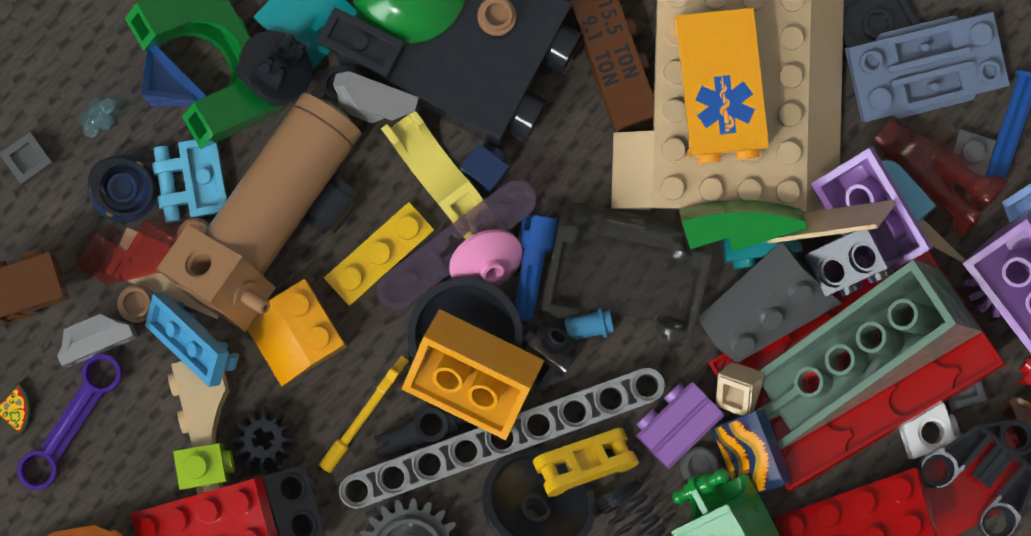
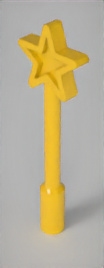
M401 355L395 365L390 368L385 378L376 388L375 393L342 438L337 439L319 463L321 468L328 473L334 470L348 451V444L383 396L402 374L404 368L409 363L407 358Z

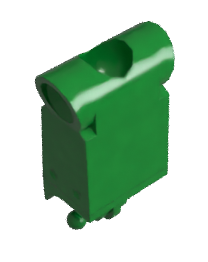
M723 468L717 469L714 474L696 473L689 478L688 482L684 485V489L676 490L672 494L673 502L678 505L684 504L688 499L691 500L690 517L684 524L671 531L673 536L780 535L747 473L727 482L729 473Z

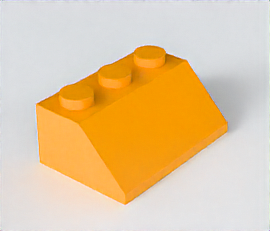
M439 309L422 339L402 390L506 440L545 360Z

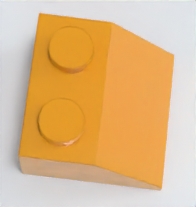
M305 279L269 300V310L264 314L258 313L247 328L281 386L286 385L347 347Z

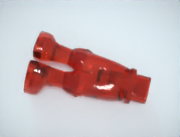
M893 118L873 141L885 151L884 157L887 159L891 157V161L900 165L931 201L941 203L953 217L952 228L962 238L973 228L984 211L954 191L948 182L958 183L985 208L992 204L1008 183L1005 178L997 174L984 177L968 168L959 153L950 152L928 137L912 131V127L909 125L904 128Z

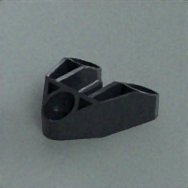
M1013 419L970 427L919 461L917 469L922 474L925 486L934 489L942 488L950 484L965 468H968L986 445L991 443L993 445L991 450L971 472V475L977 482L989 489L1011 462L1016 465L991 494L993 496L980 510L977 516V527L983 536H1010L1013 534L1031 496V426L1023 420ZM1010 426H1018L1025 433V442L1020 448H1012L1005 442V432ZM930 460H939L945 466L946 475L940 482H932L925 475V466ZM991 511H999L1006 518V526L1000 533L990 532L985 525V518Z

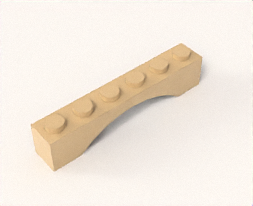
M182 361L171 364L173 373L168 374V381L173 396L179 395L183 410L177 411L182 433L189 432L191 448L216 444V432L221 409L230 391L225 371L220 385L208 387ZM223 483L196 487L197 495L222 488L224 485Z

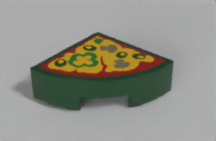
M17 383L0 401V419L19 437H22L30 424L31 403L29 394L21 383Z

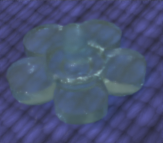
M95 97L87 104L89 111H83L78 118V125L84 128V134L89 138L97 136L100 128L108 130L112 126L114 119L109 114L114 111L115 103L109 98L101 100L99 97Z

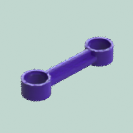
M98 354L85 362L82 369L84 383L40 449L29 452L21 458L17 473L23 485L36 490L46 489L56 482L59 476L58 461L102 395L117 389L123 380V368L114 357ZM98 360L111 361L116 368L115 381L107 387H97L91 380L90 372L93 367L92 365ZM38 456L46 457L45 459L51 465V475L44 484L31 483L25 474L27 462L29 463L30 460Z

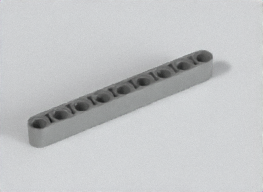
M651 368L631 372L519 413L511 429L514 438L513 443L507 449L501 450L494 447L491 443L492 433L477 428L351 474L341 482L339 496L342 502L351 508L356 509L372 505L652 403L663 394L665 387L664 379L659 372ZM640 376H651L655 380L657 388L654 395L645 397L638 393L636 381ZM611 388L618 391L621 396V403L617 409L608 410L601 405L599 398L603 390ZM576 401L583 405L585 416L581 422L571 423L566 420L563 410L567 403ZM540 414L547 418L549 430L545 435L534 436L528 431L527 422L531 416ZM465 440L473 442L477 447L475 459L468 463L459 461L455 456L456 446ZM430 453L438 456L441 462L440 470L433 476L424 475L419 468L420 459ZM395 466L404 473V482L401 487L390 489L385 485L383 475L388 468ZM354 480L363 481L368 488L367 497L361 502H354L347 495L348 485Z

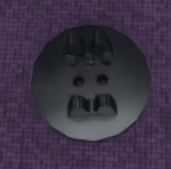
M270 30L257 33L247 40L239 54L236 73L253 94L267 101L272 106L279 107L287 102L296 100L302 93H305L312 80V63L306 51V45L300 44L293 34Z

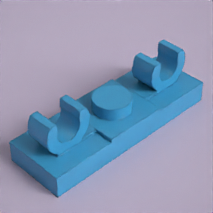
M165 292L153 293L145 326L208 387L220 385L224 371L236 369L239 354H229L227 351L228 344L216 341L208 333V330L195 319L196 314L184 311L185 304L183 302L173 301Z

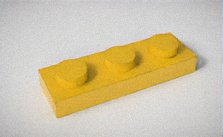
M408 202L328 273L324 279L350 307L435 230Z

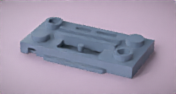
M994 12L960 20L956 16H949L880 33L877 35L876 41L845 48L861 122H868L894 115L896 118H903L971 101L975 98L976 94L1010 86Z

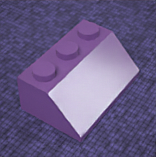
M873 146L811 183L826 210L895 200L896 205L886 216L885 221L904 259L892 265L893 270L933 248ZM867 247L870 256L875 259L873 250ZM871 277L867 278L869 283L873 282Z
M1027 210L997 231L964 260L962 264L1031 353V211Z

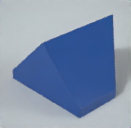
M157 46L147 50L141 96L151 106H191L195 101L206 97Z

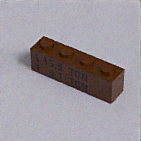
M567 0L572 3L571 14L577 30L582 33L581 41L614 133L623 132L653 121L654 87L650 88L646 74L650 72V67L644 51L637 52L633 41V38L638 37L636 27L631 16L624 17L620 3L625 2V0Z

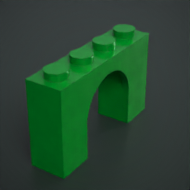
M141 0L136 2L126 16L125 20L143 51L177 37L195 36L212 43L225 57L230 71L229 86L195 101L182 116L200 149L270 119L285 106V104L279 107L272 106L267 101L253 94L237 76L236 66L239 63V54L244 44L250 39V36L247 33L243 19L236 14L229 0Z

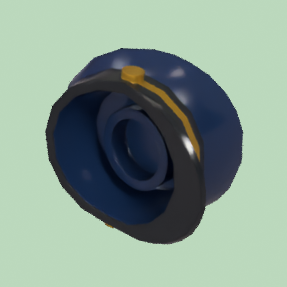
M121 155L102 159L94 165L88 177L89 195L92 204L101 215L118 222H133L144 217L154 207L158 194L157 180L152 171L137 158Z

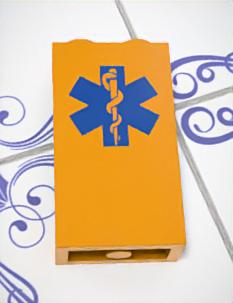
M754 7L675 16L673 28L674 36L678 37L690 149L687 151L688 159L697 158L698 164H711L721 162V155L736 154L737 160L760 158L759 151L768 149L769 141Z

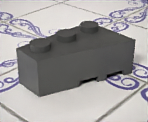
M780 242L704 311L697 320L715 346L734 362L738 363L842 303L834 293L825 297L811 267L787 245Z

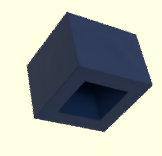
M478 144L461 165L460 170L491 195L509 172V166L505 164L508 158L491 144L487 149Z

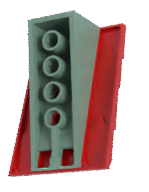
M930 250L894 270L893 274L877 282L869 283L867 278L861 280L863 287L842 297L840 291L835 292L834 294L842 304L737 363L764 373L763 384L754 412L763 408L766 411L793 481L785 485L788 491H793L809 483L844 460L852 458L895 430L916 420L946 400L957 396L1007 365ZM723 353L708 362L718 378V373L729 363L736 362Z

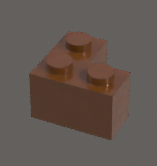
M43 248L23 253L21 255L22 261L7 265L6 261H0L1 325H7L40 314L39 309L70 299L55 254L51 252L44 253Z

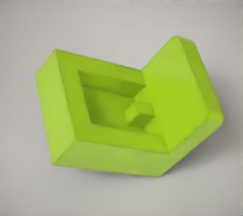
M222 443L173 451L179 490L230 482L229 473H235L232 451H225L224 444Z

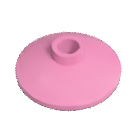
M490 229L476 233L462 242L454 251L449 263L451 278H477L498 286L508 280L519 267L522 259L521 244L515 235L506 230Z

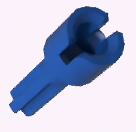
M522 213L518 240L524 250L515 299V306L521 321L529 322L534 319L546 252L550 253L551 249H555L559 219Z

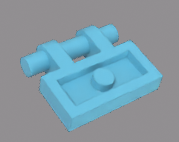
M195 140L178 142L180 158L170 159L168 146L153 148L155 162L152 163L154 175L158 176L161 196L158 197L159 209L164 210L165 222L181 221L178 206L186 204L189 206L191 218L216 215L228 199L218 142L203 149H200ZM183 171L186 191L176 193L173 173Z

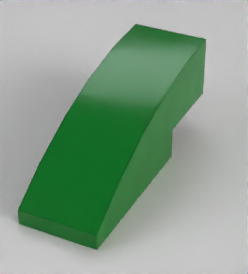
M725 200L679 209L690 249L728 238L734 252L808 229L801 209L779 203L757 200Z

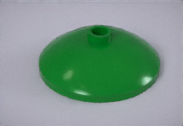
M353 0V3L362 21L403 41L404 44H418L430 41L446 32L458 19L466 0Z

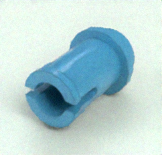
M598 308V312L565 318L567 334L575 340L602 334L603 338H606L607 333L614 332L610 310L602 311V308Z

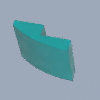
M269 0L257 12L254 19L267 31L291 33L300 44L306 45V51L311 60L313 71L331 51L319 45L317 39L334 7L354 17L357 11L346 0Z

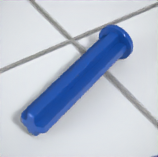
M1015 71L1014 75L1018 79L985 178L989 181L1003 183L1006 180L1031 108L1030 72Z

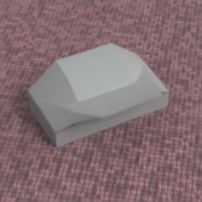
M349 71L336 74L333 83L337 92L339 108L346 110L351 116L370 123H375L384 118L395 120L415 112L419 99L417 96Z
M98 314L64 329L62 347L57 356L61 366L69 368L94 355L102 354L137 339L138 336L133 324Z

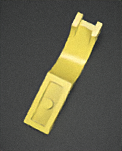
M416 111L408 114L391 128L388 124L381 128L398 154L465 240L485 230H506L474 186L441 148Z

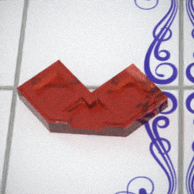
M150 220L144 221L128 250L102 233L95 232L76 265L106 285L158 274L161 272L156 268L178 238Z

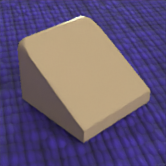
M729 363L718 373L716 406L741 416L753 413L763 384L764 373L737 363Z

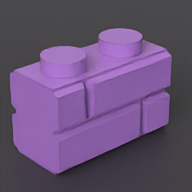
M680 382L664 397L669 404L660 413L657 414L652 409L636 424L641 429L636 437L667 469H670L724 416L717 406L693 382L689 383L686 387Z

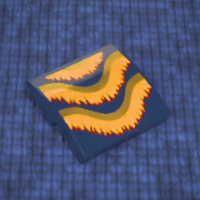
M764 408L711 428L722 461L729 473L730 481L747 473L758 494L793 482Z

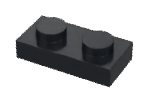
M336 7L331 12L317 39L319 45L386 79L405 45L403 41Z

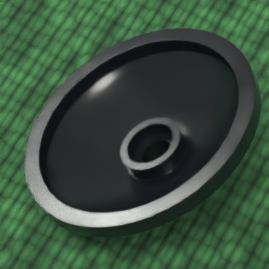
M454 278L434 286L418 301L412 311L408 324V346L413 361L422 339L439 309L522 349L523 344L522 321L512 300L497 286L477 278Z
M537 448L522 449L501 458L488 473L482 489L483 511L488 524L497 536H587L596 515L595 496L590 483L587 482L570 488L560 495L548 497L543 486L546 481L542 473H537L533 460L537 456L549 452V450ZM565 463L556 466L559 475L569 472ZM527 510H535L538 517L530 516Z

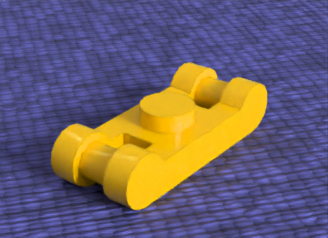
M616 428L537 456L533 460V464L537 473H542L546 481L543 486L548 497L560 495L578 485L616 472H626L636 467L639 461L634 451H629L626 445L628 438L624 429ZM604 449H612L615 456L608 458ZM565 463L569 472L559 475L556 466Z

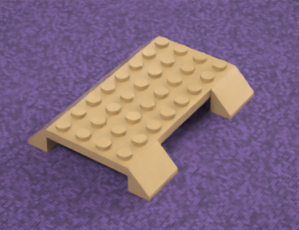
M657 0L653 131L613 133L611 209H682L708 202L757 200L799 208L802 210V213L826 210L811 183L840 166L844 0ZM754 7L769 148L765 151H759L760 158L737 160L736 154L721 155V162L698 164L697 158L688 159L687 155L690 146L678 37L674 36L673 20L677 15Z

